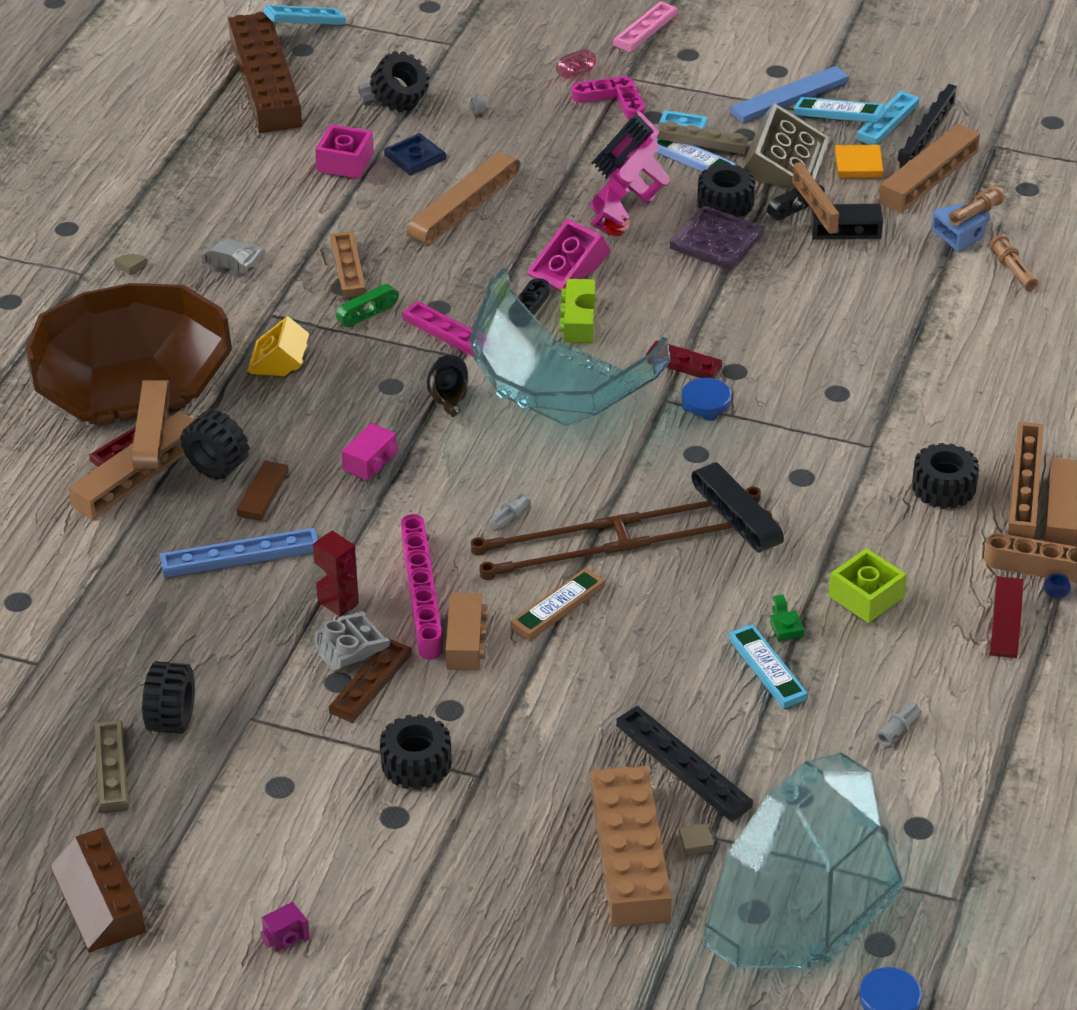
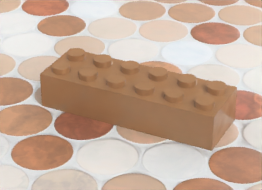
M648 765L591 770V800L611 926L670 922L672 898Z

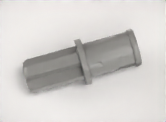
M520 493L510 503H504L501 506V511L489 520V525L493 530L498 531L508 522L516 521L518 516L531 506L529 497Z
M911 703L899 714H893L889 722L876 733L878 742L887 747L898 736L906 734L909 730V725L922 713L918 705Z

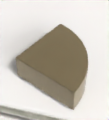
M136 254L122 255L114 259L115 266L129 275L148 264L146 257Z

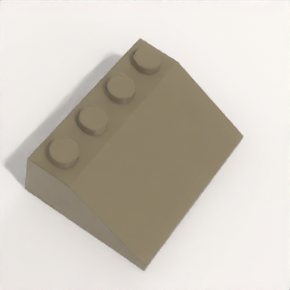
M773 103L760 120L742 168H746L748 172L754 175L753 178L761 183L796 188L792 182L794 163L802 162L815 180L830 137Z

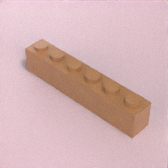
M960 124L947 130L943 136L935 140L925 150H922L912 160H909L902 168L896 170L888 179L881 182L878 189L879 203L900 213L905 211L978 152L980 133Z
M181 411L167 419L160 469H133L132 443L69 487L71 507L94 520L184 456V450L180 444L182 443L180 435L183 429L195 419Z
M1018 422L1007 535L1030 539L1035 537L1044 424Z

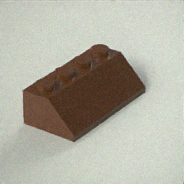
M102 827L74 837L52 863L51 871L88 952L90 953L146 933L142 908L104 828Z

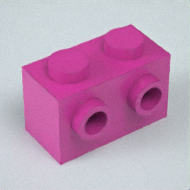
M370 423L342 450L343 470L368 481L390 459L395 457L398 451L396 433Z

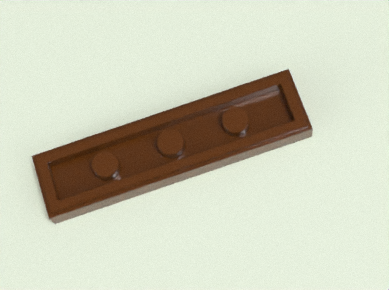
M389 639V647L374 654L330 704L329 713L353 723L412 655V648Z

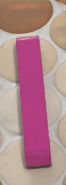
M409 514L401 519V536L419 655L424 659L432 660L442 654V631L423 517L417 514Z

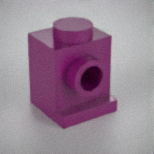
M293 901L261 917L263 931L260 932L264 944L268 948L272 947L275 952L293 945L300 939L304 942L310 940L308 920Z

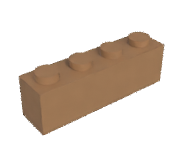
M1051 458L1044 541L1076 547L1077 460Z

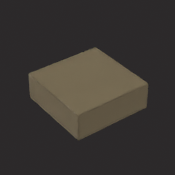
M707 823L679 827V837L685 856L714 851V844Z

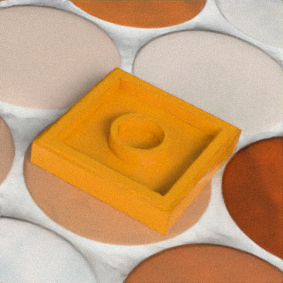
M835 145L834 152L838 178L883 177L884 170L880 145Z

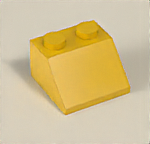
M287 316L256 340L247 371L250 374L286 376L292 370H298L303 364L302 358L308 347L306 343L309 333Z

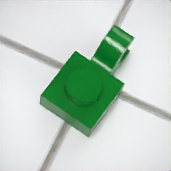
M783 594L773 596L775 605L772 606V611L774 615H770V624L777 641L804 637V627L797 611L788 612L786 599Z

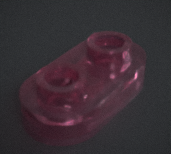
M582 49L568 54L557 62L556 71L563 78H571L591 70L596 63V56L589 49Z

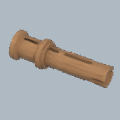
M992 185L986 192L976 194L973 201L949 213L948 216L951 217L948 218L949 222L954 226H958L979 212H988L993 206L1002 204L1005 199L1003 190L997 185Z
M1000 234L995 236L989 243V249L998 255L1001 264L1007 265L1025 290H1034L1038 286V280L1018 257V250L1009 244V239L1006 235Z

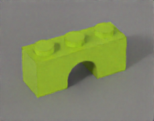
M567 279L566 288L561 290L560 317L564 318H560L559 332H564V342L593 343L595 279Z

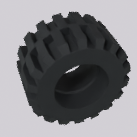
M394 51L392 54L388 53L382 58L371 75V92L376 95L375 99L377 101L380 100L382 102L381 105L383 107L388 106L391 111L395 109L398 112H403L404 109L409 111L419 103L428 90L430 76L426 73V66H422V61L420 59L416 60L412 54L407 55L403 51L400 54L398 51ZM393 77L401 79L407 87L398 84Z
M718 164L717 166L708 167L698 177V207L707 216L716 217V219L720 220L738 219L740 216H746L748 212L752 211L754 206V175L748 172L746 168H741L738 165Z
M211 409L204 411L184 428L180 435V440L182 441L180 443L181 448L184 450V455L188 458L190 464L206 477H212L217 480L225 478L242 464L248 457V451L250 450L247 443L248 439L244 435L243 429L226 413L222 414L219 410L213 411Z
M944 443L929 445L928 448L921 449L920 453H917L915 457L912 489L915 491L917 498H921V501L924 503H930V506H940L944 509H947V507L957 508L958 505L963 506L967 504V501H971L976 493L979 472L978 460L976 457H973L971 451H966L962 446L957 447L951 443L949 445Z
M155 661L151 665L145 679L142 696V716L148 731L183 734L191 720L195 698V678L191 665Z
M417 714L414 717L412 715H405L404 719L400 717L395 719L394 724L389 723L386 726V730L381 733L380 754L382 772H385V777L388 780L392 779L393 784L396 786L401 784L402 788L405 789L414 787V790H418L423 786L426 788L432 787V783H440L442 777H446L449 774V769L452 766L451 736L449 735L448 728H444V724L441 721L435 722L434 717L429 716L426 718L421 714Z

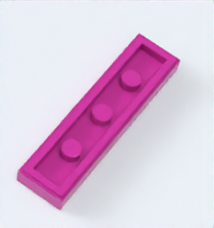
M419 301L402 312L403 320L472 357H476L490 346L489 338Z

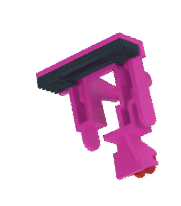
M640 111L624 125L611 142L591 162L592 165L595 163L594 167H599L598 171L602 170V175L605 174V178L609 177L610 180L590 203L592 210L599 213L590 224L609 236H621L629 228V216L620 202L629 189L640 197L642 201L650 203L654 199V195L670 182L669 176L653 157L659 148L655 138L660 132ZM641 170L655 181L650 187L646 185L639 175Z

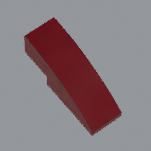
M1001 576L996 578L990 656L1017 658L1024 579Z

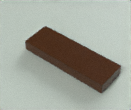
M264 460L237 508V516L262 521L289 472L288 465Z

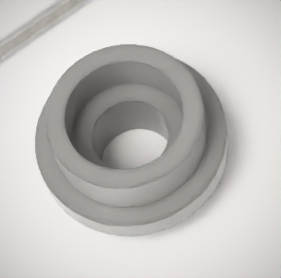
M476 93L475 97H471L470 110H473V115L483 114L486 107V97Z

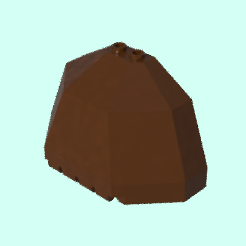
M127 283L83 292L39 314L25 351L34 390L82 422L97 423V426L114 423L115 419L124 421L137 418L143 380H169L170 400L168 411L186 407L185 404H189L193 398H198L232 351L228 318L223 308L185 285Z

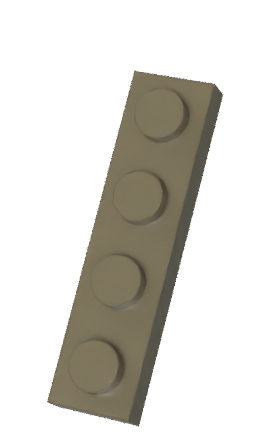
M672 121L661 122L658 130L660 133L657 136V139L740 154H745L748 137L740 133L727 134L717 129L705 130L695 125L682 126Z

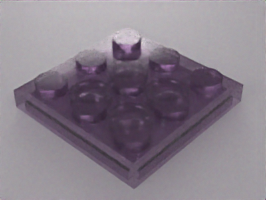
M703 205L670 240V249L732 270L762 237L764 226Z

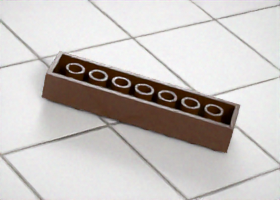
M264 12L229 17L230 41L258 132L265 133L302 127L301 104L273 21Z

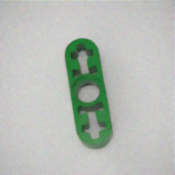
M389 284L379 286L342 304L336 312V319L345 327H351L394 306L398 301L399 293ZM371 301L370 306L364 310L365 305Z

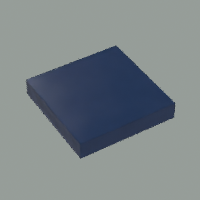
M421 133L384 149V156L410 176L446 160V152Z

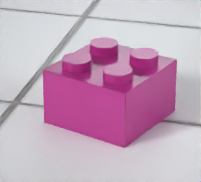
M330 124L315 148L317 171L347 176L349 178H360L374 154L373 131Z

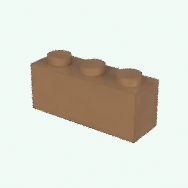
M450 593L446 641L447 670H479L480 659H485V643L481 642V640H486L487 626L486 623H482V620H487L488 606L487 604H482V593Z

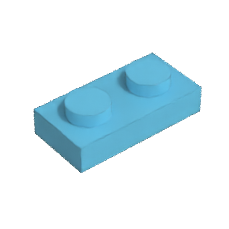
M664 110L659 127L661 122L672 121L682 126L695 125L700 129H705L707 116Z

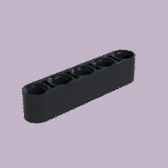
M714 462L692 472L691 479L697 491L756 552L761 553L784 542L783 531L778 523L719 463Z

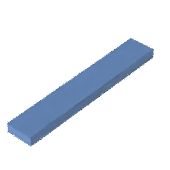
M837 66L735 104L731 106L730 113L742 123L765 115L773 103L784 108L797 103L801 97L810 98L849 82V76Z
M315 528L160 553V561L164 578L313 553V543L318 538Z

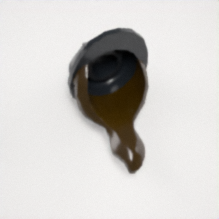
M447 354L438 358L432 365L426 384L431 396L437 403L443 405L444 410L451 417L457 416L461 411L458 403L467 394L468 370L466 363L460 357Z

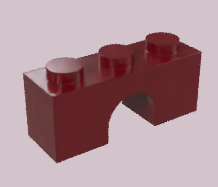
M332 530L313 543L314 564L322 568L327 574L316 583L318 603L341 617L359 604L356 552L353 543Z

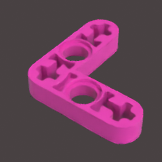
M629 77L579 82L572 86V99L576 102L617 98L627 119L630 120L639 111L644 115V103L633 80Z

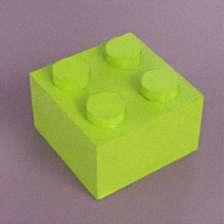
M865 548L830 573L829 597L867 623H870L904 598L907 574L868 548Z

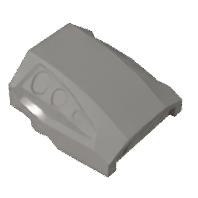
M221 239L201 254V262L208 263L209 269L212 271L220 272L227 268L232 276L241 277L248 273V268L257 265L265 251L263 248L252 243L236 239Z
M365 612L345 615L337 620L327 621L324 624V628L315 631L314 640L319 656L332 671L364 660L389 647L390 640L385 638L368 620Z

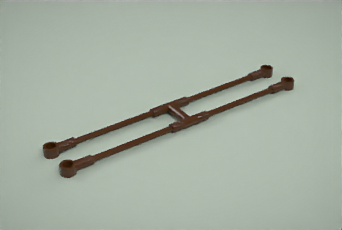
M757 487L747 488L746 492L759 503L761 500V490ZM708 501L644 513L634 512L595 519L590 523L509 538L499 537L485 540L484 538L476 537L471 540V552L479 556L485 554L486 550L505 547L507 544L593 528L598 530L614 527L620 540L605 543L599 547L514 563L512 561L500 564L483 562L480 564V577L484 580H491L496 574L511 572L518 568L603 552L608 554L650 546L651 543L726 530L733 527L729 523H722L653 537L642 536L630 539L625 524L640 522L641 519L712 506ZM765 510L772 517V513Z

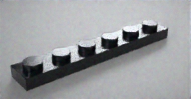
M948 84L944 91H940L937 101L931 104L928 114H924L921 124L916 126L912 137L909 136L905 147L899 150L897 161L900 162L899 169L924 150L955 105L956 85Z
M638 705L617 718L616 726L731 822L753 808V800Z

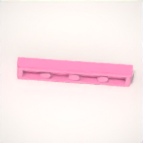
M660 1L614 38L613 46L632 52L674 18L678 13V8Z

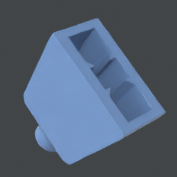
M967 203L933 211L931 230L959 252L983 238L985 224L990 221L989 212H979L960 225L954 226L949 222L948 218H951L948 216L949 213Z

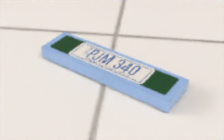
M656 138L659 145L657 153L699 171L708 169L710 166H717L718 164L736 165L734 162L694 145Z

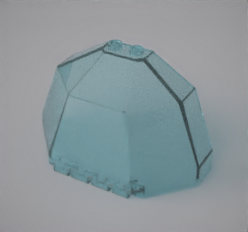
M505 268L490 282L469 339L475 362L496 389L495 391L499 397L508 399L524 409L532 410L564 426L599 414L657 379L671 362L668 339L665 337L658 342L648 355L624 370L616 366L612 368L611 364L596 357L592 359L591 355L574 348L572 350L571 346L554 339L553 334L540 324L512 292L508 270Z
M843 753L808 760L767 795L727 853L705 924V947L736 968H810L817 960L830 962L844 949V946L851 943L863 929L868 927L881 912L885 911L897 899V895L902 889L903 878L888 815L870 770Z

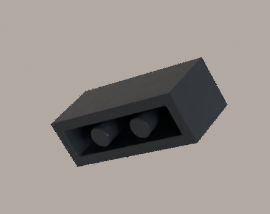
M833 204L839 213L838 232L832 234L828 233L811 209L810 226L812 240L882 239L883 216L881 204Z

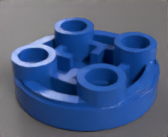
M695 379L688 382L682 390L683 410L701 415L705 420H715L717 414L726 411L731 404L730 388L724 382L717 379Z
M884 967L871 971L863 978L860 985L859 1000L864 1010L920 1009L921 987L918 981L908 972L898 968Z

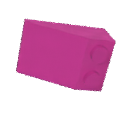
M566 219L526 273L535 279L542 278L547 280L549 286L561 291L562 288H566L567 279H583L596 270L611 249L602 235L572 220Z

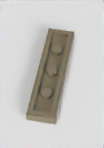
M120 720L94 723L100 813L129 810L123 722Z

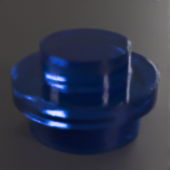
M1051 574L1044 582V591L1052 597L1061 598L1070 593L1071 585L1069 579L1063 574Z

